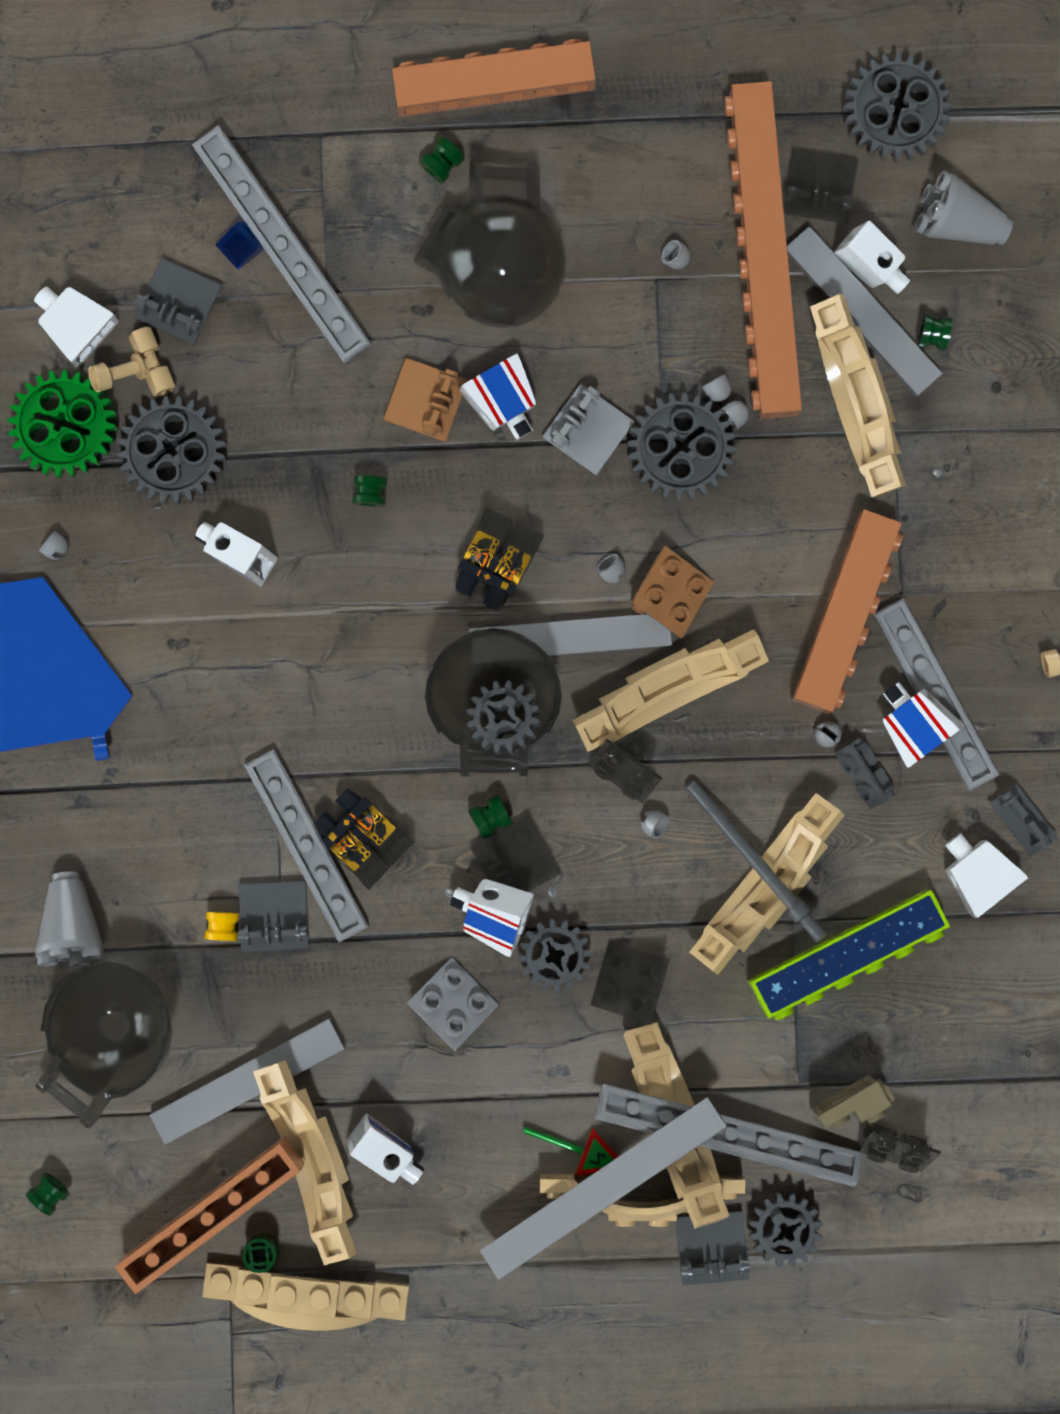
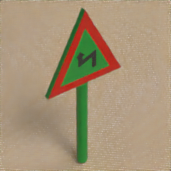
M528 1127L523 1129V1132L527 1135L581 1154L582 1156L574 1176L594 1174L619 1157L593 1128L585 1148Z

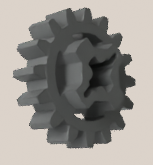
M507 680L505 688H501L497 681L493 682L492 691H488L483 686L481 691L484 696L481 699L472 697L476 708L467 709V714L474 718V720L467 723V727L470 730H477L472 735V738L476 742L483 740L481 746L485 751H488L493 745L494 752L497 755H501L503 748H507L509 753L513 755L515 753L514 746L518 744L521 748L526 749L527 745L524 740L527 737L534 740L536 738L532 727H541V722L534 718V716L541 713L539 706H531L536 700L533 694L524 696L526 693L525 687L520 685L514 690V685L509 680ZM505 697L504 700L492 702L498 698ZM522 704L526 713L525 722L519 718V712L522 709L520 706ZM493 712L503 716L508 714L514 723L505 720L499 721ZM483 714H485L489 720V723L486 726V732L483 728L482 723ZM515 733L514 736H512V737H510V738L503 739V737H504L505 735H509V734Z
M550 919L549 927L544 928L539 922L537 923L539 932L536 934L529 930L526 932L528 938L531 939L530 942L520 943V947L527 950L526 954L518 956L519 961L527 962V966L522 969V973L528 974L531 972L533 974L530 980L532 985L538 981L543 982L542 991H546L549 985H554L556 993H560L561 984L564 983L569 989H572L573 984L571 980L574 977L580 981L584 979L579 972L580 969L590 968V965L583 960L584 957H588L592 953L590 950H583L582 948L588 942L587 937L578 939L577 935L580 928L575 927L572 931H569L567 929L568 921L566 920L563 921L561 927H556L554 919ZM550 933L566 935L571 941L564 944L554 941ZM540 939L543 945L541 955L532 960L534 945ZM547 941L557 951L561 949L564 951L565 954L560 957L563 970H560L558 964L556 965L554 961L547 962L546 957L549 955ZM578 952L577 963L570 972L567 967L569 956ZM545 968L554 970L559 978L546 977L539 971Z
M776 1192L775 1201L773 1202L765 1196L763 1201L766 1206L763 1209L757 1206L753 1208L758 1218L749 1219L748 1221L749 1225L756 1228L755 1231L748 1233L750 1240H758L753 1247L756 1253L765 1250L763 1255L764 1261L769 1262L774 1257L776 1266L779 1268L783 1265L784 1260H788L791 1268L795 1267L796 1258L800 1257L803 1262H808L805 1253L808 1250L816 1253L818 1250L814 1246L813 1241H819L823 1238L820 1233L815 1231L816 1228L823 1226L822 1221L812 1219L818 1211L815 1207L806 1209L808 1200L805 1197L796 1202L793 1192L788 1194L787 1199H783L780 1192ZM788 1207L799 1212L787 1214L782 1213L779 1208ZM770 1216V1228L763 1235L764 1222ZM784 1222L787 1226H791V1234L789 1236L780 1233L781 1228L779 1226ZM805 1227H808L806 1238L804 1242L801 1243V1231ZM778 1245L790 1247L792 1251L783 1252L772 1247L775 1248Z

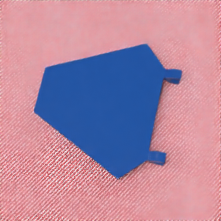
M43 577L1 583L0 753L91 738L95 761L109 759L105 734L128 704L132 695Z

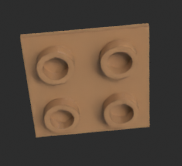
M405 358L383 420L446 442L463 396L459 388L468 382V379L459 377L458 373L453 370L446 369L442 371Z
M663 546L635 597L632 599V609L642 615L645 612L675 635L683 638L713 586L714 581L671 549Z

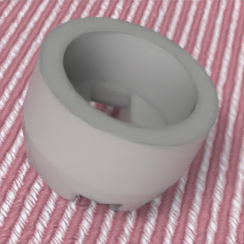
M678 240L670 241L664 247L661 254L662 262L668 267L677 270L686 267L691 259L690 251L686 245Z
M725 374L702 386L706 396L716 402L725 400L731 391L730 382Z
M741 401L730 402L722 408V417L725 421L731 422L730 427L733 430L737 431L747 422L749 410L746 404Z
M55 530L42 545L39 552L51 560H59L67 553L69 548L68 542Z
M611 554L597 565L596 571L606 582L618 583L620 581L618 576H625L626 567L617 554Z
M823 721L814 730L815 741L825 748L837 745L842 737L841 728L833 721ZM823 727L837 736L834 741L828 735L821 732Z
M658 810L646 811L644 814L647 818L645 820L641 819V828L651 838L658 839L668 829L670 818Z

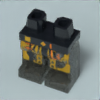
M486 507L476 532L458 567V573L460 574L455 590L471 598L478 583L490 588L483 604L499 612L507 599L513 598L544 541V535L517 522L503 552L500 553L513 527V520Z
M347 788L335 801L348 813L345 818L338 823L325 811L313 824L324 837L322 842L369 890L391 866L368 844L371 842L389 862L394 864L415 841L366 797L362 799L358 794Z

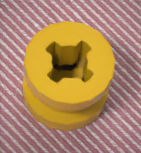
M206 912L205 919L208 921V929L204 932V939L238 941L235 924L239 921L240 914Z

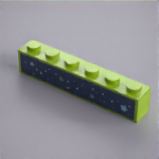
M926 889L747 981L765 1016L768 1019L775 1017L776 1021L794 1013L793 1006L803 1001L806 1005H810L824 997L823 991L835 986L836 990L850 985L854 982L852 976L862 971H865L866 975L871 974L885 966L884 960L892 956L900 959L915 951L913 945L925 940L926 944H930L945 936L943 930L949 928L950 925L932 890Z

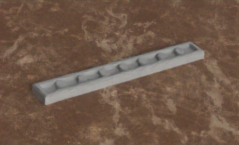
M219 125L193 143L192 146L343 363L346 364L371 346L372 343Z
M603 1084L600 1089L595 1119L653 1134L688 1111L692 1106ZM722 1114L720 1115L728 1127L699 1145L700 1147L853 1187L858 1184L862 1151Z
M709 1097L705 1098L481 1249L480 1252L498 1280L502 1279L728 1126Z

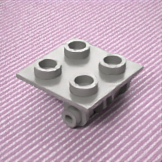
M580 384L542 438L594 475H597L635 421L602 399L597 390L591 386L587 388Z
M452 957L407 1002L454 1051L499 1006Z

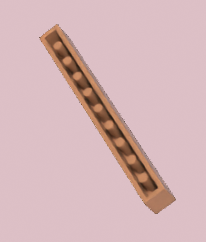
M772 81L732 84L729 96L724 97L725 116H731L732 128L727 129L728 149H734L735 161H730L731 181H737L738 194H733L734 214H740L741 226L736 227V241L738 247L743 246L744 259H739L740 279H746L747 292H742L743 312H749L750 325H745L746 345H752L753 357L748 358L749 378L755 377L756 390L751 391V406L753 411L758 410L759 420L795 417L801 413L802 406Z

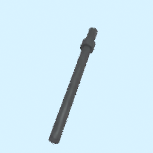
M696 780L690 783L686 790L789 910L787 914L796 924L800 923L816 943L821 941L827 933L810 915L812 910L804 901H798Z

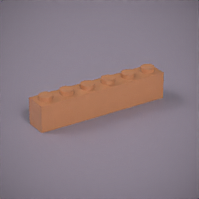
M570 39L564 41L563 45L550 47L549 44L540 43L531 46L528 50L517 51L515 48H504L499 50L497 54L492 55L474 52L465 55L462 59L451 60L449 57H439L433 59L432 63L418 64L415 61L401 63L399 67L392 68L399 117L594 91L595 73L590 41L582 42L581 39Z
M865 509L859 514L793 693L792 701L827 714L832 713L834 708H841L846 695V690L842 689L846 676L852 677L858 659L853 657L857 645L863 646L869 632V627L865 626L869 614L874 615L881 599V596L876 595L880 582L884 584L887 582L892 569V565L888 564L889 557L892 551L897 553L904 536L903 533L899 532L902 523Z
M283 1136L124 1255L116 1264V1270L134 1294H137L299 1173L304 1165V1161L286 1137Z

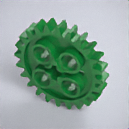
M63 369L61 378H58L50 370L49 380L47 381L39 374L36 375L38 385L34 387L26 382L27 395L18 392L15 394L22 401L21 404L10 405V408L17 413V416L7 418V422L16 426V429L9 431L8 435L11 438L19 439L12 445L13 449L16 451L24 450L19 458L23 462L32 459L30 468L36 471L42 466V474L47 477L53 469L58 479H62L65 470H67L72 478H76V468H80L88 474L89 468L87 464L90 461L96 466H100V462L96 457L99 453L109 456L108 451L104 448L105 443L115 444V440L108 435V432L118 430L116 425L109 423V420L117 417V413L112 410H106L113 404L110 398L101 399L106 391L96 392L93 390L90 379L83 383V375L80 372H77L73 379H71L70 373L66 369ZM58 396L60 400L58 407L55 410L46 411L45 403L47 399ZM85 406L90 407V417L86 421H77L78 410ZM39 413L59 422L67 420L72 426L88 429L91 433L90 435H84L67 427L59 429L52 422L35 419V414ZM42 427L48 428L49 434L47 439L40 443L35 442L34 435L36 431ZM71 438H79V449L73 453H67V442Z

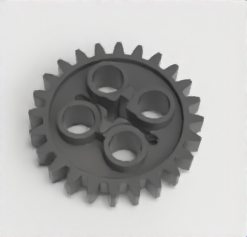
M899 52L896 53L892 62H890L886 54L882 55L880 65L871 59L868 64L869 71L860 67L857 73L859 79L852 78L849 83L853 90H847L844 96L845 99L851 101L843 106V112L851 113V115L846 117L844 124L855 126L849 136L855 137L860 135L861 140L858 147L861 148L866 144L870 145L869 156H872L877 150L881 151V161L886 159L888 153L893 154L895 163H898L903 153L907 160L911 161L914 157V150L923 156L927 151L926 145L934 148L937 144L935 136L942 138L946 131L942 126L948 125L951 119L943 114L949 112L952 108V104L943 102L949 97L950 90H940L945 79L934 80L933 76L937 68L934 67L929 71L924 70L925 59L918 65L913 64V54H910L906 62L902 61ZM902 80H905L907 85L900 104L901 111L895 122L894 133L889 135L888 128L895 109L894 103L899 94L900 83ZM886 82L892 86L893 92H881L877 84ZM910 92H921L925 97V101L917 102L913 100ZM873 113L879 114L884 118L885 123L876 125L871 122L869 115ZM901 123H912L916 127L917 132L913 134L905 132L902 129Z
M683 392L681 401H676L674 395L670 393L667 404H664L658 397L656 398L657 409L654 410L648 405L645 406L644 411L648 416L647 418L639 415L636 416L635 421L641 428L634 427L630 429L629 433L636 437L637 440H631L627 443V447L636 449V452L628 455V461H638L639 464L633 468L632 472L633 474L644 473L640 481L641 485L649 481L653 483L650 493L653 494L661 488L663 489V499H666L670 492L675 493L676 502L680 501L682 493H687L689 500L693 501L696 490L705 497L707 495L706 485L714 489L718 488L719 484L715 478L716 476L726 479L728 474L722 466L732 467L734 463L726 455L733 454L736 451L735 447L727 445L728 442L735 438V434L725 433L731 422L724 421L720 423L719 418L723 411L721 409L712 413L710 411L713 403L711 400L703 407L700 405V395H697L693 402H688L686 392ZM681 416L687 417L692 427L688 431H679L674 426V420ZM699 427L704 428V432L689 443L686 449L687 454L684 451H680L664 467L658 466L659 462L675 450V441L682 444ZM655 438L665 441L667 449L663 453H654L649 448V442ZM701 441H707L712 444L714 453L710 456H702L697 452L696 444ZM676 463L685 464L689 469V475L681 479L676 478L671 472L672 465Z
M164 396L163 405L161 406L154 399H151L150 410L147 411L140 405L138 406L141 413L139 418L133 415L128 416L133 423L132 428L125 426L121 428L128 437L127 439H119L117 441L119 445L126 448L125 451L117 453L119 459L127 460L120 469L122 472H132L126 479L129 484L139 481L136 488L139 494L149 489L148 499L151 501L160 494L161 503L164 505L167 504L170 496L173 497L177 505H180L182 495H185L193 502V491L197 490L202 495H205L206 492L203 484L206 482L215 486L216 483L210 476L212 473H223L216 464L217 462L227 460L224 455L218 453V450L227 447L225 442L217 441V438L221 437L224 432L221 428L212 429L217 423V419L214 416L205 419L208 413L206 407H202L196 412L197 403L194 400H191L185 407L181 396L177 397L175 404H171L170 399ZM174 420H181L184 422L183 430L177 435L169 434V424ZM192 432L197 433L196 437L185 441ZM149 439L156 440L157 447L155 451L147 455L142 454V444ZM170 444L176 447L178 453L174 457L168 454L169 451L166 448ZM195 446L202 447V458L196 462L189 461L187 457L189 450ZM159 460L152 469H148V464ZM167 466H174L176 468L175 477L170 481H162L161 471Z

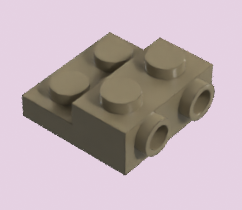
M866 1075L810 1109L816 1120L824 1128L831 1125L832 1129H836L850 1120L849 1114L851 1113L862 1123L866 1120L869 1124L878 1121L887 1114L885 1109L892 1106L891 1102L895 1101V1098L885 1082L883 1083L880 1079L875 1080L871 1076Z

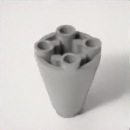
M944 170L939 175L935 185L928 184L924 189L921 203L925 205L914 225L915 232L929 238L994 245L996 243L1003 245L1012 231L1013 221L1008 219L1003 211L958 176Z
M77 872L55 873L52 875V882L48 886L35 947L37 965L49 967L57 965L58 962L69 961L71 967L90 965V959L103 957L104 944L84 883L79 879V873Z

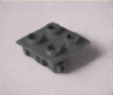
M161 258L145 295L140 294L136 300V306L139 308L134 318L195 345L222 285Z
M306 881L238 884L240 911L238 940L241 942V952L309 948Z
M743 1211L728 1212V1218L696 1229L693 1227L690 1216L677 1217L676 1230L682 1286L750 1279L749 1258H747Z

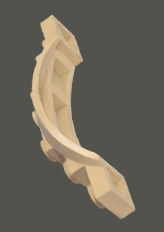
M838 294L810 306L816 324L815 334L832 395L860 473L865 476L871 497H878L906 486L897 458L901 451L892 423L896 422L876 358H870L861 328L854 326L845 295Z
M754 629L725 644L720 639H717L691 653H688L684 648L626 677L627 685L599 698L601 706L572 721L587 752L607 742L613 743L661 716L747 676L751 670L769 662L761 640Z
M815 793L803 810L794 815L762 856L764 861L795 897L811 879L807 872L827 849L828 846L824 841L845 816L841 810L817 793ZM752 868L704 928L702 937L689 953L718 975L738 949L745 952L764 927L769 930L773 927L787 907Z
M658 1023L626 1031L623 1036L635 1066L631 1071L639 1093L692 1107L695 1106L670 1046L663 1039ZM698 1146L665 1168L669 1172L678 1199H684L694 1229L729 1217L722 1197L723 1188L711 1149Z
M286 1060L253 1071L260 1090L262 1105L273 1121L280 1138L285 1136L304 1161L301 1171L295 1176L303 1199L310 1236L317 1245L323 1264L328 1265L350 1259L357 1254L346 1221L352 1218L353 1215L341 1185L349 1181L326 1116L317 1119L306 1088L297 1091Z
M540 1174V1193H547V1198L557 1199L578 1185L574 1180V1175ZM719 1175L723 1188V1199H737V1194H745V1179L743 1175ZM675 1197L649 1202L618 1200L601 1212L607 1214L608 1221H615V1226L631 1227L635 1226V1221H649V1226L666 1227L669 1226V1221H677V1214L688 1213L684 1199Z
M208 1261L206 1263L202 1297L230 1300L247 1314L274 1325L298 1330L328 1331L363 1325L377 1318L405 1321L409 1284L379 1280L365 1282L317 1279L267 1271L255 1273L247 1267H242L241 1264Z

